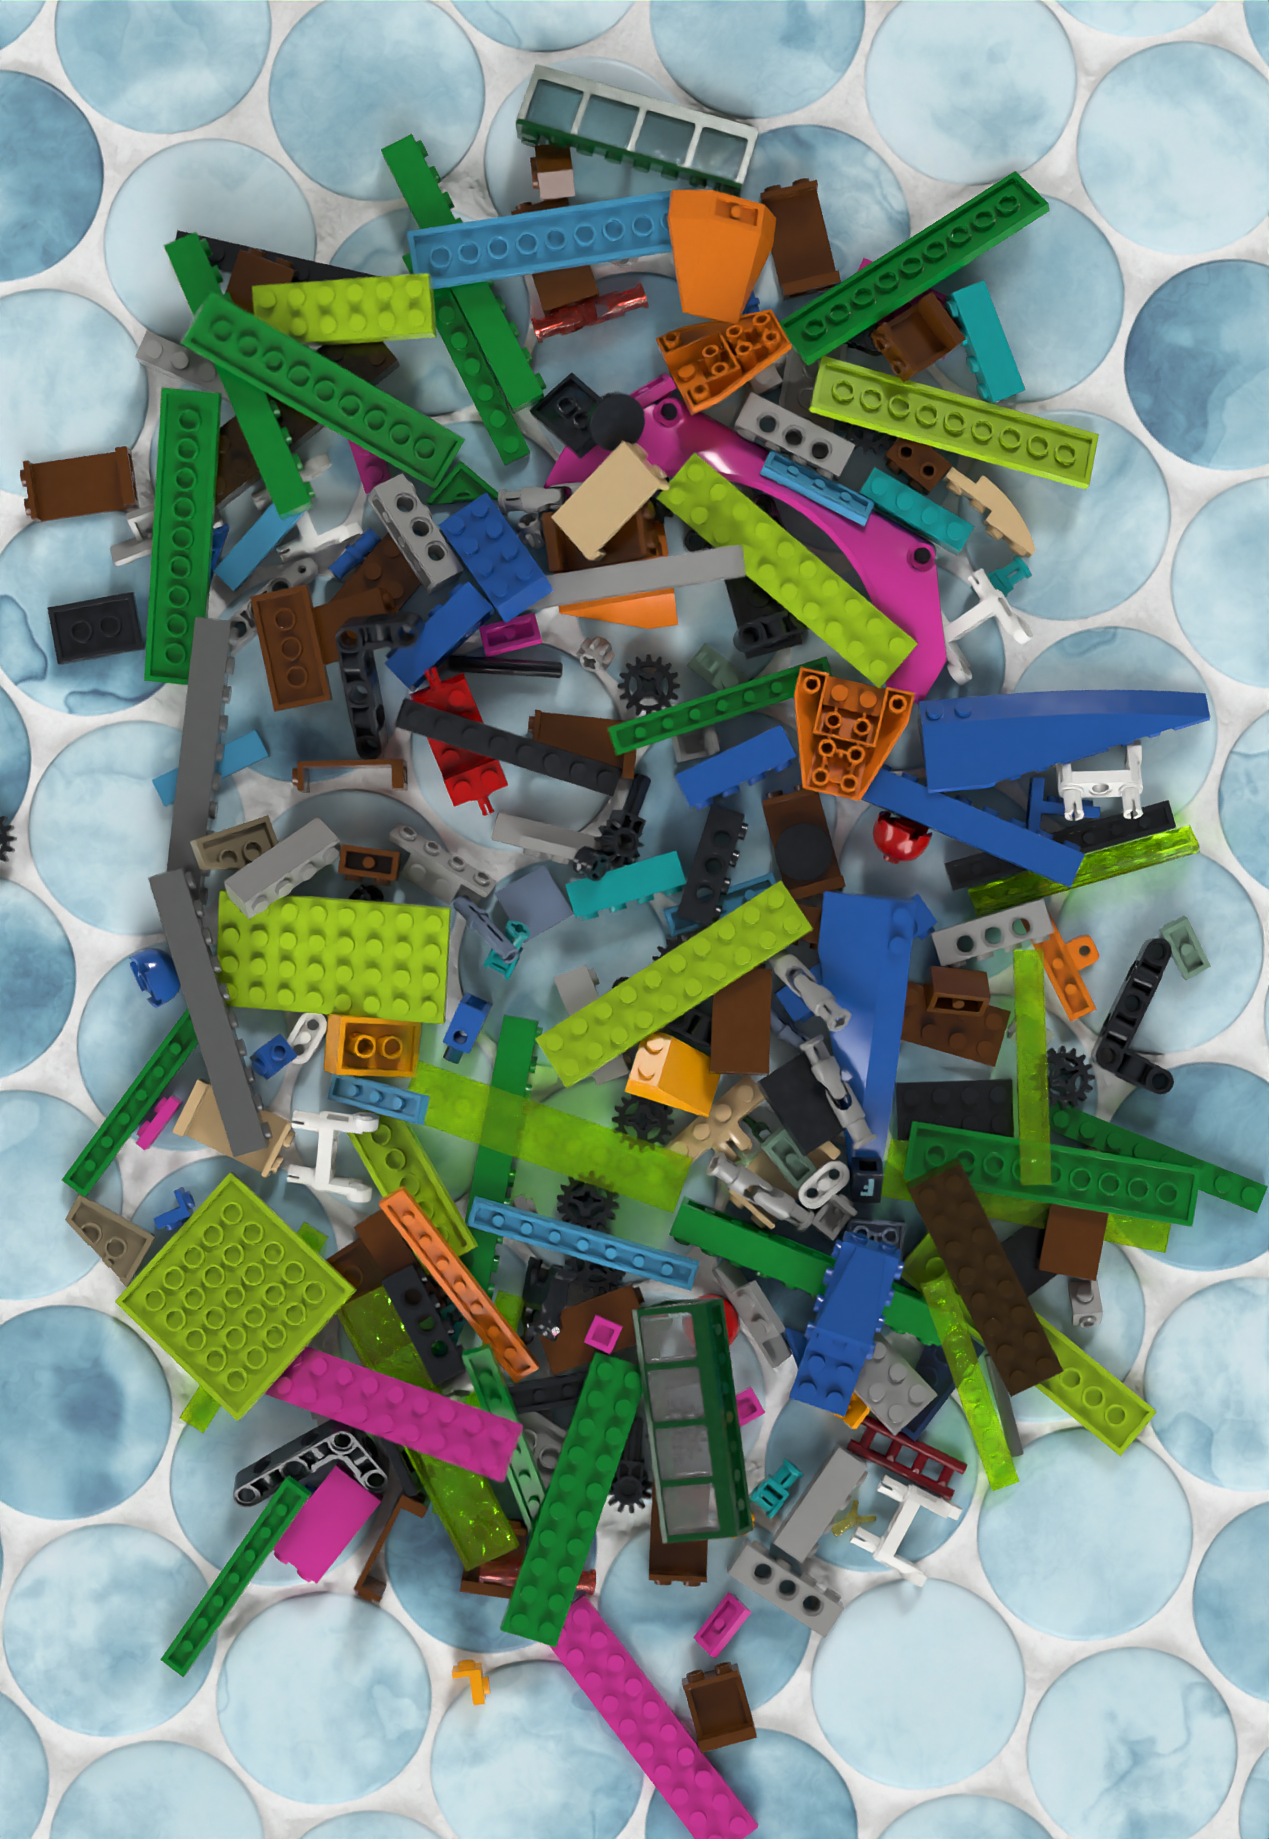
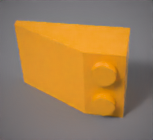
M331 1013V1015H328L323 1070L335 1075L417 1078L422 1022Z
M656 1031L639 1043L624 1092L708 1118L721 1074H709L711 1057L673 1036Z

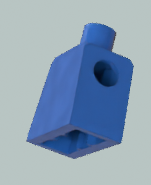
M466 992L456 1009L442 1041L448 1045L443 1058L452 1063L459 1064L463 1053H470L490 1012L492 1003ZM459 1030L464 1031L467 1036L462 1035Z

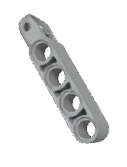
M311 558L296 561L279 577H275L268 582L256 595L274 592L280 584H287L289 588L308 585L316 577L318 566ZM306 569V572L301 574V570ZM251 599L229 619V621H235V625L245 623L247 627L246 634L238 638L237 645H232L231 657H234L258 635Z

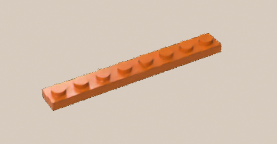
M403 1185L379 1201L381 1209L485 1345L491 1343L496 1359L511 1379L517 1383L538 1370L540 1363L406 1187Z

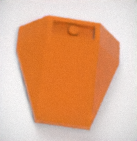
M672 190L670 193L667 222L682 312L730 325H737L772 250L776 217L764 204L714 190Z
M771 309L741 315L737 325L709 321L680 327L655 338L672 380L691 416L719 404L792 348L790 341Z
M655 521L653 526L659 539V546L656 548L657 556L610 565L669 556L664 523L661 524L659 521ZM674 588L558 606L560 614L645 629L678 625Z
M801 667L794 701L803 788L860 801L908 724L915 693L886 687V689L832 677L829 676V673Z

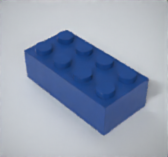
M487 492L438 525L505 623L554 591L543 571Z
M469 581L464 586L462 583H459L448 594L450 596L449 601L443 606L440 603L437 604L428 613L429 620L425 623V629L413 646L393 648L385 655L388 660L384 664L412 693L427 680L424 673L425 670L429 669L432 675L430 668L436 667L437 670L479 627L496 613L493 606ZM411 629L408 633L414 634L413 629Z
M779 725L675 775V780L689 809L696 807L697 811H700L713 804L712 798L722 794L723 799L739 792V785L745 782L752 786L766 778L765 773L774 769L775 773H779L793 765L791 760L796 757V754L782 725Z

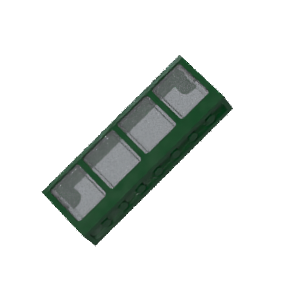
M723 1298L671 1299L632 1310L663 1543L733 1538L753 1531Z

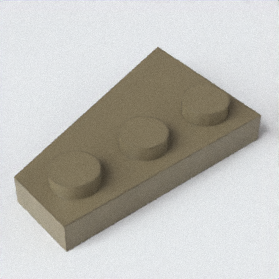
M267 815L195 839L190 843L200 869L240 870L277 845L278 840Z
M81 1194L78 1195L65 1218L66 1222L87 1245H90L102 1258L107 1267L111 1268L120 1278V1281L128 1287L154 1242L156 1235L89 1197H83Z

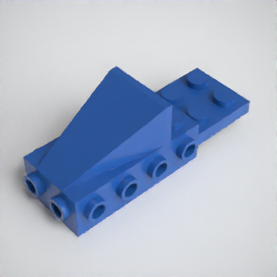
M845 1231L842 1241L836 1240L831 1257L836 1259L833 1268L827 1267L822 1281V1284L827 1285L824 1294L818 1293L813 1307V1310L817 1312L814 1322L809 1320L804 1337L808 1338V1342L789 1398L845 1417L865 1359L871 1360L876 1346V1343L873 1342L874 1333H880L885 1321V1316L881 1315L884 1305L890 1306L895 1292V1289L890 1288L894 1278L899 1280L904 1262L900 1261L901 1250L890 1243H879L856 1232L849 1233Z

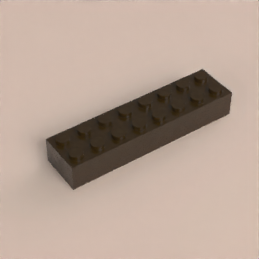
M383 341L326 345L316 350L319 354L374 386L400 367L398 359ZM266 393L269 402L275 400L281 416L277 418L280 428L286 427L293 441L292 444L288 445L291 453L325 427ZM236 415L220 427L215 506L220 511L262 478Z
M958 1158L905 1183L1010 1396L1017 1395L1064 1372Z

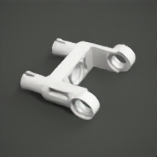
M322 454L304 463V470L300 472L303 482L323 475L322 471L332 466L328 455ZM267 488L251 494L259 511L273 503ZM306 511L296 523L300 531L299 537L281 546H277L276 549L278 554H280L283 564L305 553L313 555L337 543L344 544L360 537L363 531L359 522L347 526L342 524L318 535L308 511Z
M983 568L967 578L981 599L979 604L953 622H949L941 610L947 661L949 662L947 668L952 678L959 685H964L970 681L972 674L969 669L971 665L956 641L995 614L1008 635L1012 634L1018 643L1023 645L1033 638L1028 624L1023 618L1015 614L1002 591L994 589Z
M1134 740L1133 744L1126 746L1125 770L1072 772L1071 763L1063 765L1060 762L1052 765L1053 768H1056L1059 795L1064 798L1065 818L1072 821V813H1074L1075 821L1083 818L1084 811L1081 798L1122 797L1125 818L1131 819V811H1133V819L1142 816L1140 794L1143 790L1140 769L1142 761L1140 740Z
M295 1110L292 1121L295 1122H292V1128L317 1131L319 1135L317 1161L315 1168L290 1164L288 1169L290 1177H287V1182L312 1185V1188L316 1191L346 1195V1198L353 1202L364 1203L371 1201L373 1187L370 1184L363 1183L361 1179L335 1175L339 1131L357 1134L378 1130L379 1116L371 1112H357L350 1115L330 1111H321L320 1114Z
M884 1474L881 1478L882 1483L879 1482L876 1491L899 1502V1506L890 1524L881 1537L857 1525L854 1529L855 1534L852 1533L849 1542L871 1552L873 1559L896 1570L909 1582L923 1587L928 1577L927 1574L917 1569L916 1564L895 1554L920 1505L944 1518L948 1516L955 1520H958L963 1509L943 1497L939 1499L913 1484L905 1486Z

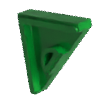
M460 460L426 500V503L429 505L473 502L486 492L492 500H498V492Z

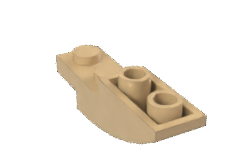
M952 467L943 479L947 483L945 487L954 495L959 497L962 494L969 499V505L975 511L981 514L985 511L989 514L982 523L987 527L985 529L987 534L998 541L1000 538L1010 544L1009 550L1021 558L1025 555L1029 558L1036 550L1032 537L1024 520L1007 496L984 475L975 484Z

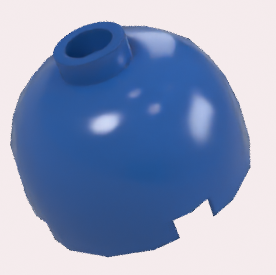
M148 948L129 957L133 961L130 963V967L141 991L146 990L150 993L151 997L147 998V1000L153 1007L158 1008L177 995L181 984L173 958L166 951Z

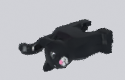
M531 1256L528 1261L522 1293L524 1303L522 1324L524 1333L522 1336H519L526 1346L531 1344L535 1335L546 1337L550 1341L556 1342L563 1328L560 1315L567 1304L569 1285L578 1275L573 1270H564L563 1266L556 1263L552 1264L550 1269L541 1267L543 1259ZM537 1310H540L538 1316H537V1317L535 1318V1320H534V1319H533L534 1313H535Z

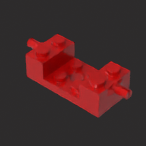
M432 667L430 669L434 679L429 669L424 671L430 686L409 694L410 700L484 723L464 673L441 681L436 667ZM427 737L454 807L468 801H477L483 816L488 815L484 804H486L489 814L493 813L494 809L488 796L493 791L508 786L500 761Z

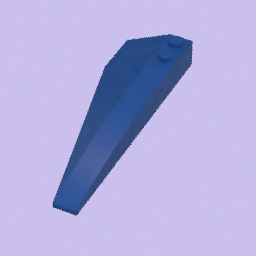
M1154 690L1043 691L919 701L917 723L928 793L989 788L995 786L998 781L1005 779L1012 781L1021 778L1022 774L1037 770V772L1049 769V766L1060 762L1063 765L1107 752L1110 747L1121 745V747L1133 744V741L1148 736L1150 739L1160 736L1162 731L1169 729L1176 731L1209 721L1210 713L1205 693Z
M824 891L817 948L821 964L822 984L835 997V1002L842 1009H847L851 1014L849 1022L844 1028L836 1032L829 1030L832 1056L835 1057L840 1066L841 1082L844 1083L843 1081L849 1084L866 1115L864 1117L865 1122L872 1134H876L878 1137L854 1150L853 1139L848 1130H844L849 1178L851 1180L852 1157L881 1158L883 1166L899 1057L916 902L910 898ZM850 1093L839 1100L842 1110H848L852 1105Z

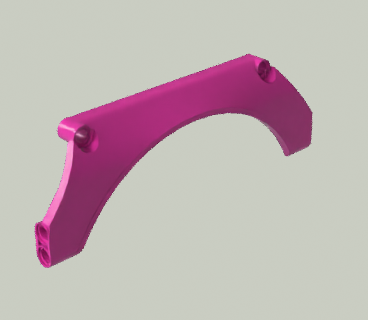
M668 397L658 405L653 404L644 408L645 425L642 435L636 443L647 452L648 456L646 459L652 466L654 464L659 466L666 473L667 477L675 476L695 452L726 480L759 489L786 502L807 516L828 534L844 552L859 574L873 606L918 643L887 679L886 687L915 693L913 702L917 705L919 701H923L947 660L937 565L934 563L936 557L934 544L872 509L866 524L863 526L759 474L770 451L754 441L741 437L737 434V431L703 412L691 416L684 401L679 398ZM666 403L676 406L678 412L676 418L670 419L665 416L663 409ZM597 444L584 457L579 459L565 446L543 488L550 489L549 487L555 484L585 482L613 451L605 450ZM571 488L563 489L567 495V500L572 496ZM921 547L927 548L931 553V558L927 561H919L915 557L916 549Z

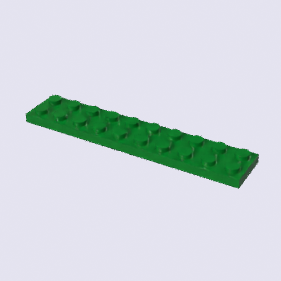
M1014 171L780 321L779 324L790 341L792 349L809 366L1049 212V204L1030 184Z
M211 290L208 292L181 340L182 345L434 489L439 485L465 441L464 437Z
M161 388L144 681L188 685L195 618H208L222 393Z
M917 1121L911 1122L903 1179L913 1180L958 1158L974 1191L1193 1227L1202 1171L1200 1168Z
M594 1350L500 1625L501 1631L556 1648L643 1393L639 1364Z

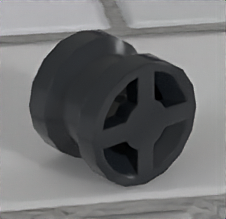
M589 846L581 847L573 859V870L581 875L586 874L592 881L600 880L609 867L608 856L601 852L596 853Z

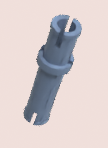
M461 895L455 900L453 904L454 909L467 921V926L472 931L476 930L503 959L504 963L509 964L518 957L519 950L488 919L489 916L485 910L479 909L468 895Z
M771 1007L770 1029L777 1034L776 1037L779 1040L783 1039L800 1054L804 1052L808 1058L805 1050H801L799 1046L809 1041L810 1038L799 1031L791 1019L787 1020ZM815 1047L814 1051L816 1052L818 1058L821 1059V1056L817 1048Z

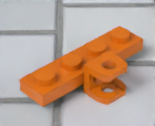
M1050 914L1055 931L1049 934V940L1033 944L1071 1022L1097 1010L1078 971L1096 962L1100 955L1089 935H1081L1064 943ZM1020 918L1028 933L1030 930L1029 922L1026 919ZM1088 946L1090 948L1089 953L1081 955L1079 953L1080 947Z

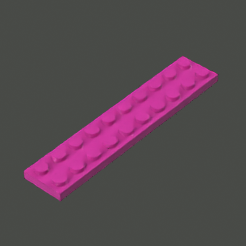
M306 1347L264 1393L500 1482H504L524 1426L310 1347Z
M585 1594L574 1600L570 1605L556 1648L550 1646V1648L694 1839H743L757 1829L758 1823L707 1755L701 1753L698 1743Z

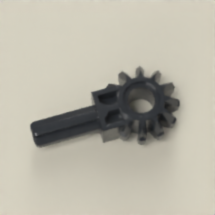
M643 774L635 775L623 809L612 810L610 818L606 820V826L598 827L602 835L594 838L595 841L600 842V846L595 851L606 854L609 858V863L611 862V865L615 867H620L622 864H632V858L640 857L637 849L644 846L642 842H639L638 838L643 834L642 831L646 820L638 817L651 779ZM619 836L622 839V844L620 848H618L617 839Z
M638 1416L634 1417L624 1446L623 1456L620 1458L614 1476L616 1479L613 1478L612 1487H610L608 1495H614L608 1501L610 1506L619 1501L618 1512H622L624 1506L629 1505V1512L631 1514L634 1513L635 1503L639 1508H645V1503L641 1498L650 1500L652 1494L645 1490L653 1487L651 1481L642 1482L648 1477V1472L644 1471L645 1459L640 1458L644 1419ZM624 1482L634 1483L637 1488L636 1491L631 1495L623 1494L620 1486Z

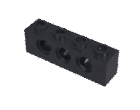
M711 804L677 911L678 919L703 927H709L712 925V922L719 920L723 906L718 905L721 894L727 895L731 879L727 878L730 867H736L740 851L735 849L739 839L744 841L749 824L744 823L745 814ZM718 834H727L731 839L730 843L725 847L716 845L714 839ZM718 861L722 865V869L717 874H710L705 869L707 863ZM702 888H708L713 892V898L708 902H702L697 898L698 891Z
M412 1262L383 1277L381 1282L434 1386L466 1370L462 1358V1353L465 1349L462 1344L456 1345L452 1335L456 1334L455 1329L449 1318L443 1319L439 1311L442 1308V1304L435 1292L430 1294L425 1284L429 1282V1279L423 1267L417 1268L415 1262ZM417 1289L422 1295L421 1301L418 1303L409 1302L405 1296L406 1291ZM423 1315H430L435 1320V1326L431 1329H424L419 1324V1318ZM437 1341L445 1342L448 1346V1352L444 1355H437L432 1349L433 1343Z

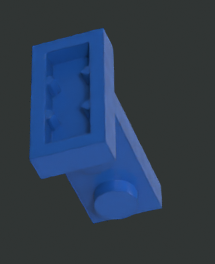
M1031 777L1029 781L1025 821L1027 825L1025 829L1034 833L1037 832V829H1040L1041 814L1065 816L1064 798L1047 796V801H1043L1045 778ZM1081 799L1084 811L1083 818L1099 819L1101 807L1093 806L1092 800Z

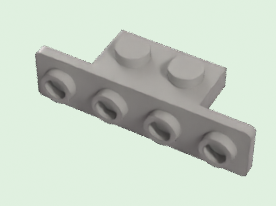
M155 503L126 514L127 521L135 537L110 547L112 560L116 567L132 563L138 558L152 554ZM216 506L213 531L223 526L220 510Z
M501 812L497 814L492 834V840L524 848L523 854L540 858L541 853L552 855L551 861L568 865L569 860L574 859L581 847L589 846L596 850L600 846V842L594 840L597 836Z
M397 823L387 837L388 840L411 853L400 876L448 905L453 901L462 884L487 898L497 883L486 872L475 869L461 857L452 855L442 849L436 842L427 840L417 834L409 826Z
M728 1259L715 1267L712 1272L772 1368H776L792 1355V1351L781 1335L786 1328L756 1280L748 1283L740 1268L728 1263Z

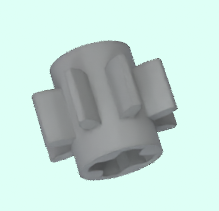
M528 513L521 517L518 522L519 526L515 527L523 545L529 544L530 548L533 549L545 546L542 517L539 518L537 513Z
M599 636L593 640L586 637L576 655L580 656L582 667L591 672H595L599 668L605 672L615 656L611 652V644Z

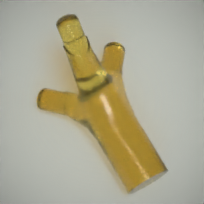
M854 1500L848 1515L836 1523L831 1531L835 1537H838L856 1525L868 1521H876L877 1518L875 1515H858L859 1502Z

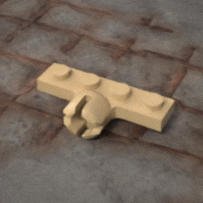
M749 1075L742 1078L711 1106L708 1118L699 1116L661 1149L662 1153L680 1173L710 1149L715 1150L716 1153H724L726 1159L734 1164L741 1160L732 1149L734 1145L745 1155L749 1153L752 1148V1141L740 1128V1122L766 1100Z

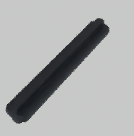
M451 655L448 659V669L453 672L561 678L563 672L562 663L553 661Z

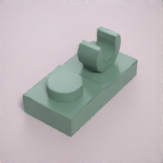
M706 643L703 644L687 665V667L718 691L750 680L747 675Z
M1182 916L1177 920H1172L1159 929L1163 939L1171 945V956L1183 979L1188 980L1211 967L1187 917Z
M782 1126L774 1133L769 1134L760 1145L784 1178L796 1190L817 1171L807 1156L803 1157L786 1129Z

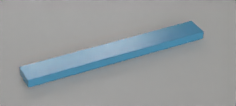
M478 1196L474 1198L467 1222L469 1227L690 1291L692 1290L700 1262Z

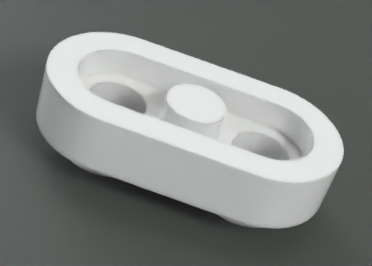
M303 1013L287 1042L293 1050L297 1044L303 1045L305 1050L302 1055L297 1054V1057L291 1063L303 1064L311 1059L327 1031L328 1020L324 1014ZM311 1019H316L319 1023L316 1030H312L309 1027Z
M836 1159L823 1163L798 1188L797 1196L799 1201L810 1209L821 1207L832 1195H835L848 1183L850 1174L847 1166ZM837 1169L838 1176L834 1179L829 1178V1171ZM815 1188L817 1191L816 1195L811 1198L807 1197V1190Z

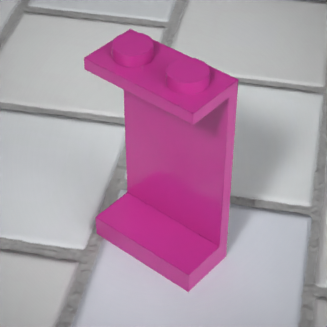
M338 1461L273 1549L275 1551L273 1553L274 1556L282 1563L288 1564L289 1562L297 1568V1574L305 1581L310 1582L312 1580L317 1584L378 1507L384 1496L379 1492L373 1493L368 1491L354 1477V1472Z

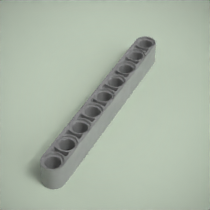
M741 545L548 575L546 577L554 591L524 611L746 576L743 548Z

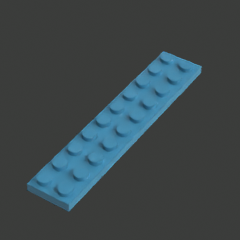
M689 187L676 190H696V187ZM672 190L407 231L413 273H429L433 278V289L672 252L667 222L670 193Z

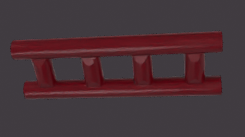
M869 1415L864 1418L861 1425L865 1426L866 1429L860 1441L857 1442L850 1439L846 1447L847 1450L945 1499H952L955 1490L947 1487L954 1471L963 1475L968 1464L918 1439L914 1441L902 1431H899L894 1436L881 1421ZM877 1432L892 1439L885 1455L869 1448ZM903 1445L918 1452L911 1468L895 1461ZM928 1458L944 1465L937 1481L921 1474Z

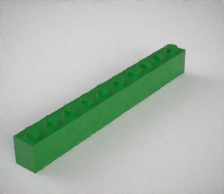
M410 134L381 149L383 158L419 229L463 223L460 217L455 219L450 210L455 206L448 192L446 191L442 194L438 183L442 181L435 166L429 168L424 158L429 155L421 140L416 142L413 135ZM493 280L450 286L449 288L513 413L515 414L543 399L544 393L542 390L547 387L539 372L534 375L529 365L533 363V359L527 347L521 349L516 338L520 337L519 331L513 321L507 322L503 314L507 311V308L501 296L495 297L490 288L494 285Z
M194 232L163 245L194 317L210 290L233 303L229 292L223 294L219 284L224 282L218 266L212 267L208 257L213 254L206 238L200 240L197 233ZM214 363L281 520L314 507L311 499L316 497L310 481L303 482L300 472L304 470L298 453L292 455L288 445L292 444L293 441L287 428H280L277 418L281 416L275 400L269 402L265 391Z
M507 1014L503 1016L466 1212V1225L475 1196L510 1206L511 1199L506 1198L507 1187L514 1186L516 1170H512L511 1166L513 1158L519 1159L522 1143L516 1141L518 1129L524 1130L527 1113L522 1112L524 1101H530L532 1085L527 1084L529 1072L535 1073L538 1056H533L534 1044H538L536 1038L542 1035L543 1028L538 1027V1020ZM468 1226L478 1247L459 1258L492 1300L495 1284L490 1283L491 1272L497 1273L500 1256L495 1255L497 1244H503L504 1236Z
M685 1196L669 1233L676 1242L682 1245L689 1246L692 1244L700 1247V1250L706 1255L712 1257L722 1256L728 1259V1263L733 1266L751 1268L755 1270V1274L762 1278L770 1279L773 1277L782 1281L781 1284L789 1289L797 1290L799 1288L809 1292L808 1295L814 1299L817 1298L818 1293L824 1294L827 1285L822 1284L826 1269L827 1267L833 1268L836 1259ZM892 1282L890 1288L895 1289L891 1304L890 1306L884 1305L881 1315L885 1316L884 1324L889 1325V1328L898 1334L904 1335L909 1333L916 1336V1339L925 1345L932 1346V1344L940 1346L953 1317V1306Z

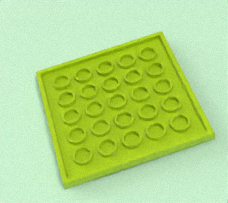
M230 1172L114 1302L236 1421H240L357 1289L234 1172Z

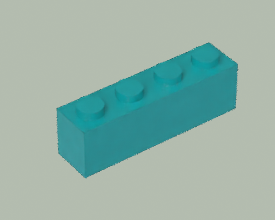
M985 280L954 291L946 296V312L951 319H954L956 326L966 339L960 345L964 346L968 356L966 357L967 367L972 374H975L978 382L976 390L979 398L982 401L994 404L1025 391L1026 389Z
M875 467L859 492L860 495L874 501L873 507L954 555L961 551L975 527Z
M672 851L607 871L598 881H592L587 877L565 884L575 918L581 916L582 921H587L599 917L598 911L609 908L610 913L626 909V902L637 899L639 905L655 900L653 895L655 893L664 891L665 895L668 896L681 892V885H685L686 880L677 851Z

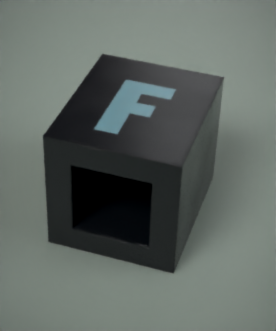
M852 1157L851 1202L862 1204L880 1203L883 1184L882 1159Z

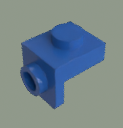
M278 1034L249 1058L252 1061L251 1064L255 1072L263 1076L267 1081L294 1060L297 1054L285 1038Z
M183 1187L174 1191L180 1207L155 1217L154 1222L157 1229L165 1226L167 1231L183 1225L182 1219L194 1213L192 1208L195 1207V1202L190 1191L185 1192Z

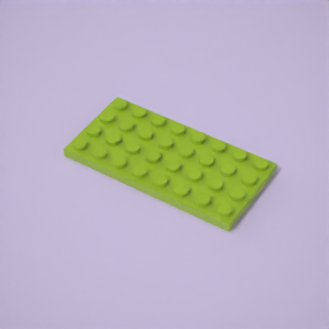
M222 889L219 891L217 956L222 968V972L218 973L221 984L226 983L230 994V1000H227V1004L233 1007L328 1015L342 1014L387 1020L444 1024L446 1022L451 908L286 895L271 903L262 913H257L248 919L228 897L227 890Z

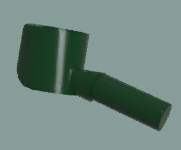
M748 1115L743 1119L752 1129V1134L760 1143L764 1142L759 1136L761 1131L767 1130L770 1134L772 1133L771 1129L764 1122H756Z

